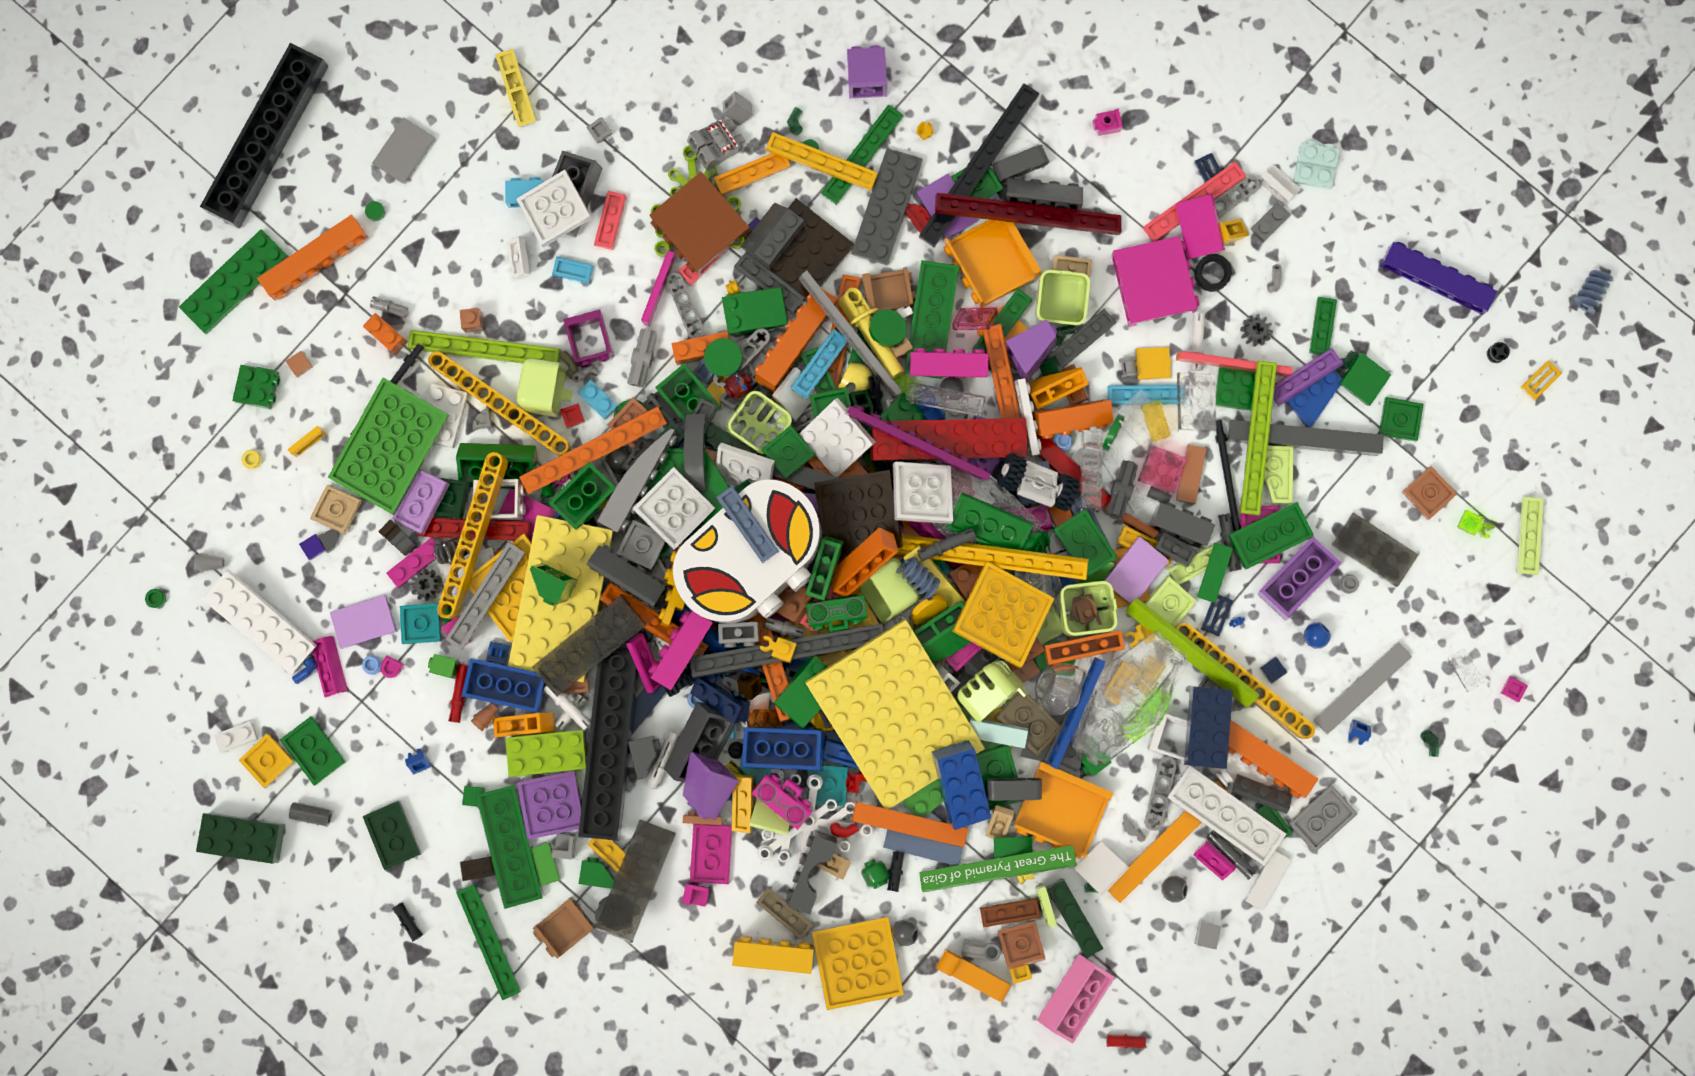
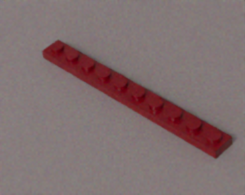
M938 192L935 196V213L1111 235H1120L1122 232L1121 215Z

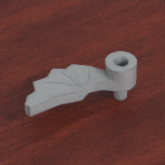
M1123 815L1124 821L1122 825L1124 826V831L1128 835L1137 836V840L1140 842L1145 841L1146 836L1135 830V825L1129 821L1126 815Z

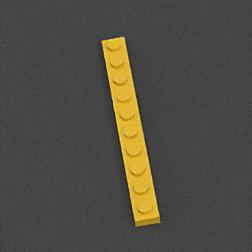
M901 534L903 548H898L896 554L906 555L918 545L921 548L932 545L934 541L939 542L942 539ZM965 543L942 553L943 555L941 556L937 555L930 558L984 566L985 562L988 561L1002 569L1083 580L1087 579L1089 559L972 543Z

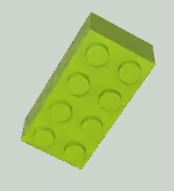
M577 730L505 738L509 777L586 769L588 752L586 731Z

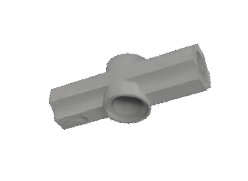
M641 328L637 346L632 353V365L627 384L644 388L648 368L651 367L653 361V348L657 332Z

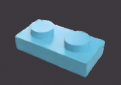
M592 380L578 392V395L604 420L618 407Z

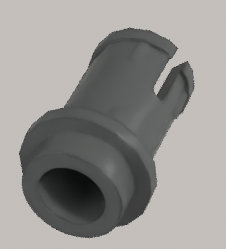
M1151 486L1146 497L1160 503L1170 502L1172 495L1169 492L1166 493Z

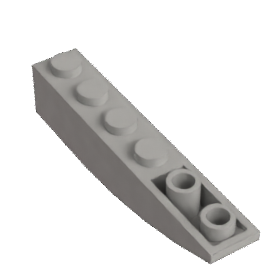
M670 429L657 439L629 468L597 520L599 523L617 533L626 531L630 524L628 520L631 514L636 513L632 508L639 502L641 497L647 494L649 490L647 486L650 480L656 478L659 472L657 470L659 464L665 462L668 453H666L668 448L672 447L678 438L675 430Z

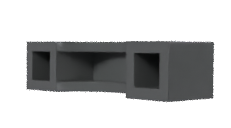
M814 830L813 835H809L806 842L807 851L802 853L800 857V870L795 871L792 882L795 883L793 888H789L786 894L789 908L807 914L811 913L817 893L810 885L808 875L815 865L831 861L837 845V837Z

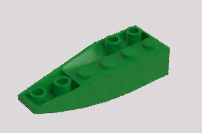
M959 601L914 631L932 663L950 657L972 643L952 632L964 607L962 601Z

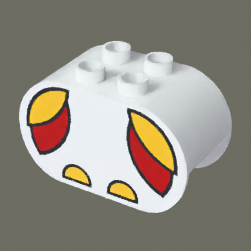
M770 479L760 480L748 485L739 493L744 503L779 551L764 563L760 561L724 508L680 547L673 564L674 582L683 601L695 613L722 624L746 622L759 613L767 619L784 604L778 596L788 586L797 592L810 581L811 574L807 569L816 561L822 541L821 523L808 498L788 483Z

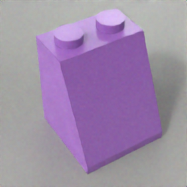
M872 45L869 48L853 46L851 49H847L849 99L887 97L885 47Z
M1048 320L1006 341L1008 357L1020 378H1025L1026 382L1030 380L1055 347L1057 330L1053 324H1049Z
M691 752L682 796L688 801L687 804L697 811L696 814L699 817L715 820L739 780L720 761Z

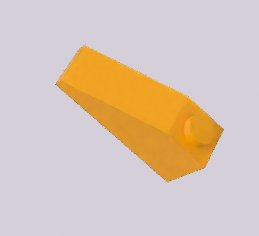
M1082 367L1043 376L1030 382V394L1028 395L1038 410L1089 385Z
M553 712L493 718L494 737L555 732Z

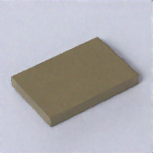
M1019 691L995 716L1003 724L1029 728L1025 746L1036 756H1039L1055 738L1061 726L1029 694L1023 697Z

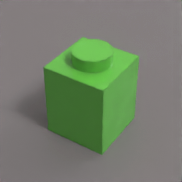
M434 654L428 662L429 673L455 679L460 660Z

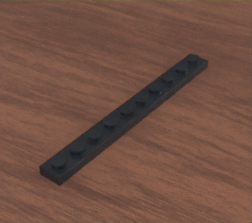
M1023 83L948 194L971 196L1038 98L1039 92ZM934 213L920 233L919 238L935 248L956 216Z

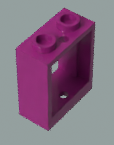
M600 309L563 319L577 366L587 367L592 365L591 362L598 360L599 362H605L614 356ZM599 322L607 351L580 358L572 329Z

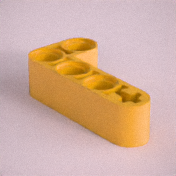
M945 948L935 965L939 971L961 980L1002 1003L1012 986L1003 979Z

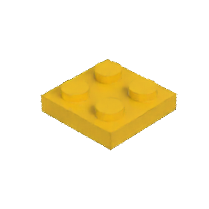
M269 733L239 759V762L263 788H267L295 762Z

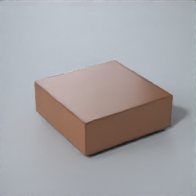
M299 351L286 360V363L297 378L313 367L303 351Z

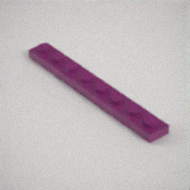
M854 404L853 407H847L846 415L982 481H988L991 475L986 472V467L979 464L974 466L969 463V459L960 455L957 458L951 455V450L944 447L939 449L934 446V442L925 438L922 441L916 438V433L909 430L906 432L899 430V425L890 421L887 424L881 421L882 417L871 413L870 416L864 413L865 409Z

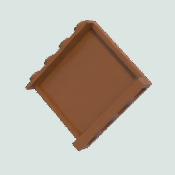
M702 171L649 215L652 219L650 224L656 231L660 229L663 232L662 238L668 245L672 243L676 248L674 252L680 259L684 257L688 261L686 266L692 273L696 271L699 275L702 274L701 270L741 236H748L752 232L747 223Z

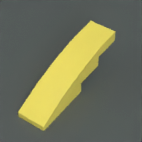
M514 49L495 54L518 127L536 122Z
M919 545L903 556L905 561L911 557H916L918 562L923 563V567H927L929 572L934 574V578H939L940 584L934 595H941L947 601L946 609H949L959 601H962L965 605V599L933 560L929 558L923 562L921 561L917 550L922 549Z

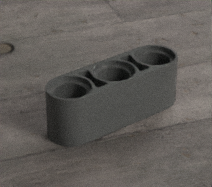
M1037 145L994 163L992 167L999 182L1005 183L1012 177H1020L1040 169L1050 162L1043 145Z
M988 778L986 779L987 800L995 801L1041 800L1042 779Z

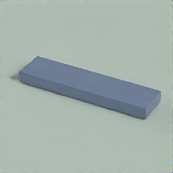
M733 486L716 497L762 563L779 552Z
M888 829L883 848L954 866L959 865L963 847Z

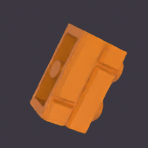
M376 313L363 325V328L394 355L408 342Z

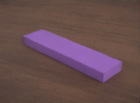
M1332 348L1292 373V375L1275 384L1273 400L1279 407L1342 366L1343 361Z

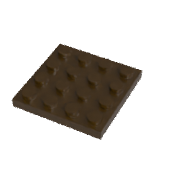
M795 198L788 209L804 220L805 226L770 271L802 295L807 303L806 299L810 293L799 281L801 274L807 270L821 288L853 249L854 243Z
M891 470L814 483L823 537L828 536L844 542L840 557H847L878 528L893 533L897 548H903L899 520H895L894 487Z

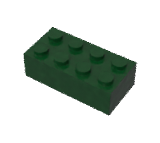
M210 812L203 813L196 852L270 864L279 863L286 824Z

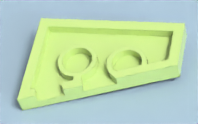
M1268 445L1264 480L1272 504H1292L1293 446Z

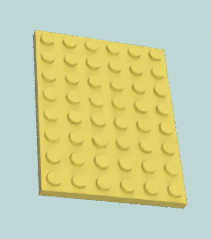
M903 619L805 681L882 806L886 809L894 807L938 779L932 751L967 740L975 748L976 754L985 749L906 619Z

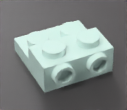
M1312 140L1301 143L1298 150L1293 182L1330 190L1332 188L1334 171L1337 167L1339 149H1335L1333 144L1319 146Z

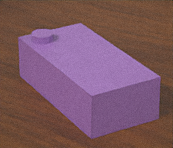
M1312 537L1267 582L1257 595L1286 621L1339 568L1342 562L1318 540Z

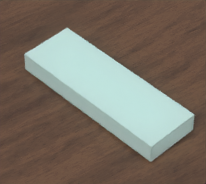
M971 717L970 725L979 740L1025 748L1029 728L988 720L978 723Z

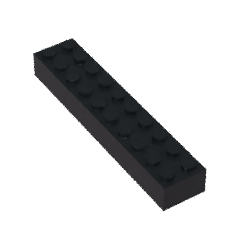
M289 43L200 205L205 212L240 229L329 67L324 59Z
M600 641L578 837L619 841L621 838L630 754L628 742L631 741L638 680V670L627 645L624 643Z

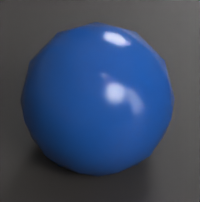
M1313 622L1304 631L1305 642L1314 649H1321L1327 646L1331 639L1330 631L1321 622Z

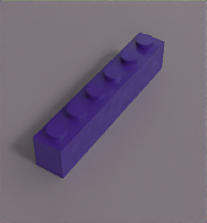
M1393 241L1389 245L1380 263L1381 267L1481 315L1489 311L1498 292L1490 284L1480 283L1471 275H1463L1454 267H1446L1435 258L1429 259L1421 251L1406 248L1407 246L1402 242Z

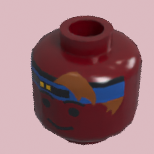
M736 371L726 378L724 389L732 399L734 397L741 399L752 391L751 383L753 380L748 373L743 374L741 371Z

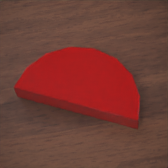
M916 204L907 205L905 214L918 232L921 233L931 217L923 206Z

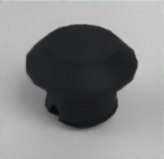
M740 742L731 743L728 747L729 755L734 759L741 758L743 744Z

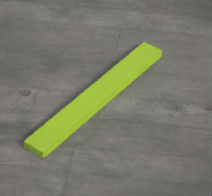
M410 330L407 347L409 350H413L419 343L424 347L422 351L441 352L442 354L521 364L527 359L559 363L561 352L560 348Z
M1258 360L1256 364L1240 514L1260 515L1277 362Z
M1137 597L1126 608V613L1222 689L1233 690L1232 696L1246 708L1259 697L1260 694Z

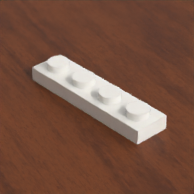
M1025 378L1014 381L1021 418H1026L1028 456L1040 454L1041 442L1036 437L1038 427L1036 420H1033L1032 416L1034 406L1033 402L1029 401L1028 396L1030 394V385L1026 382Z

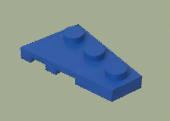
M1336 370L1286 401L1305 427L1311 428L1339 388V382L1342 378Z

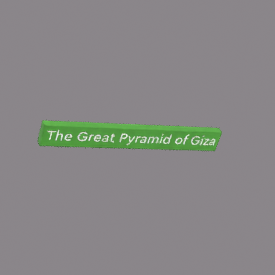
M1070 845L919 872L921 889L924 893L1077 866L1074 847Z

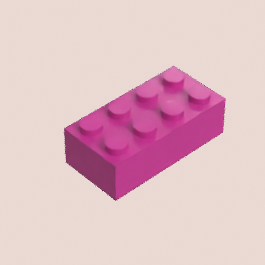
M915 349V352H911L910 376L987 378L988 354H984V350H972V353H965L964 349H953V353H946V349H934V353H928L926 349Z
M691 609L689 612L685 611L679 620L682 624L678 629L674 628L669 636L672 639L669 645L664 644L659 652L661 656L659 661H654L648 670L651 673L649 675L651 679L669 690L675 685L713 623Z

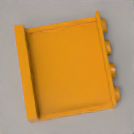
M987 220L949 241L947 238L944 239L945 246L943 249L946 255L952 257L953 265H959L958 272L963 276L961 280L965 288L971 290L972 294L970 296L975 304H979L980 308L1036 280L1041 275L1040 267L1013 222Z
M1039 762L1033 778L1042 779V799L1023 800L1013 824L1017 828L1015 832L1027 836V833L1035 836L1034 840L1043 844L1045 841L1053 843L1052 848L1073 845L1075 858L1081 859V856L1086 858L1087 851L1107 803L1112 798L1113 792L1062 770L1055 769L1046 763Z

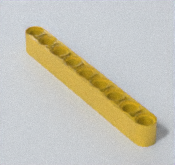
M432 352L429 355L428 363L434 370L551 452L560 456L571 450L570 444L563 437L441 352ZM437 358H442V363L435 366L434 361ZM457 368V374L450 376V370ZM473 379V384L470 387H465L466 380ZM482 390L489 391L487 397H480V393ZM499 400H503V407L500 409H496V402ZM514 411H519V417L512 420L511 414ZM529 422L535 423V427L532 430L526 429V425ZM549 432L550 439L542 441V435ZM565 443L566 449L563 452H558L557 446Z
M496 452L487 455L438 604L437 611L442 618H457L463 606L508 466L506 457ZM499 457L500 463L494 467V460ZM493 476V483L488 485V478ZM487 494L488 500L483 504L482 497ZM481 513L482 519L477 522L476 515ZM475 531L476 537L471 541L470 534ZM466 550H469L470 556L465 559L464 553ZM463 568L464 574L459 578L458 571ZM454 587H457L458 593L456 596L452 595V590ZM450 605L452 612L447 615L446 608Z
M1181 623L1175 627L1177 630L1180 627L1186 628V637L1192 642L1195 639L1201 640V649L1206 653L1216 652L1218 656L1217 661L1223 666L1227 663L1230 664L1233 668L1232 673L1239 679L1241 676H1245L1248 680L1247 685L1253 690L1260 688L1263 691V696L1260 699L1257 698L1254 703L1299 739H1309L1314 736L1315 727L1310 721L1191 625ZM1272 700L1278 703V709L1276 711H1273L1270 708V703ZM1287 713L1293 715V721L1290 724L1285 720ZM1303 725H1306L1309 729L1306 736L1302 735L1300 731Z

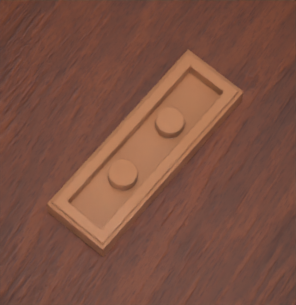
M1187 445L1176 501L1196 504L1207 448Z

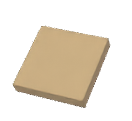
M326 485L310 519L346 535L363 501Z

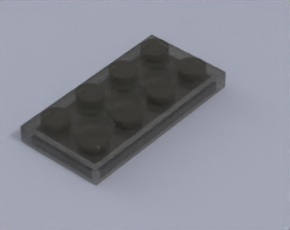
M1354 512L1350 515L1332 543V546L1395 587L1400 585L1419 555Z

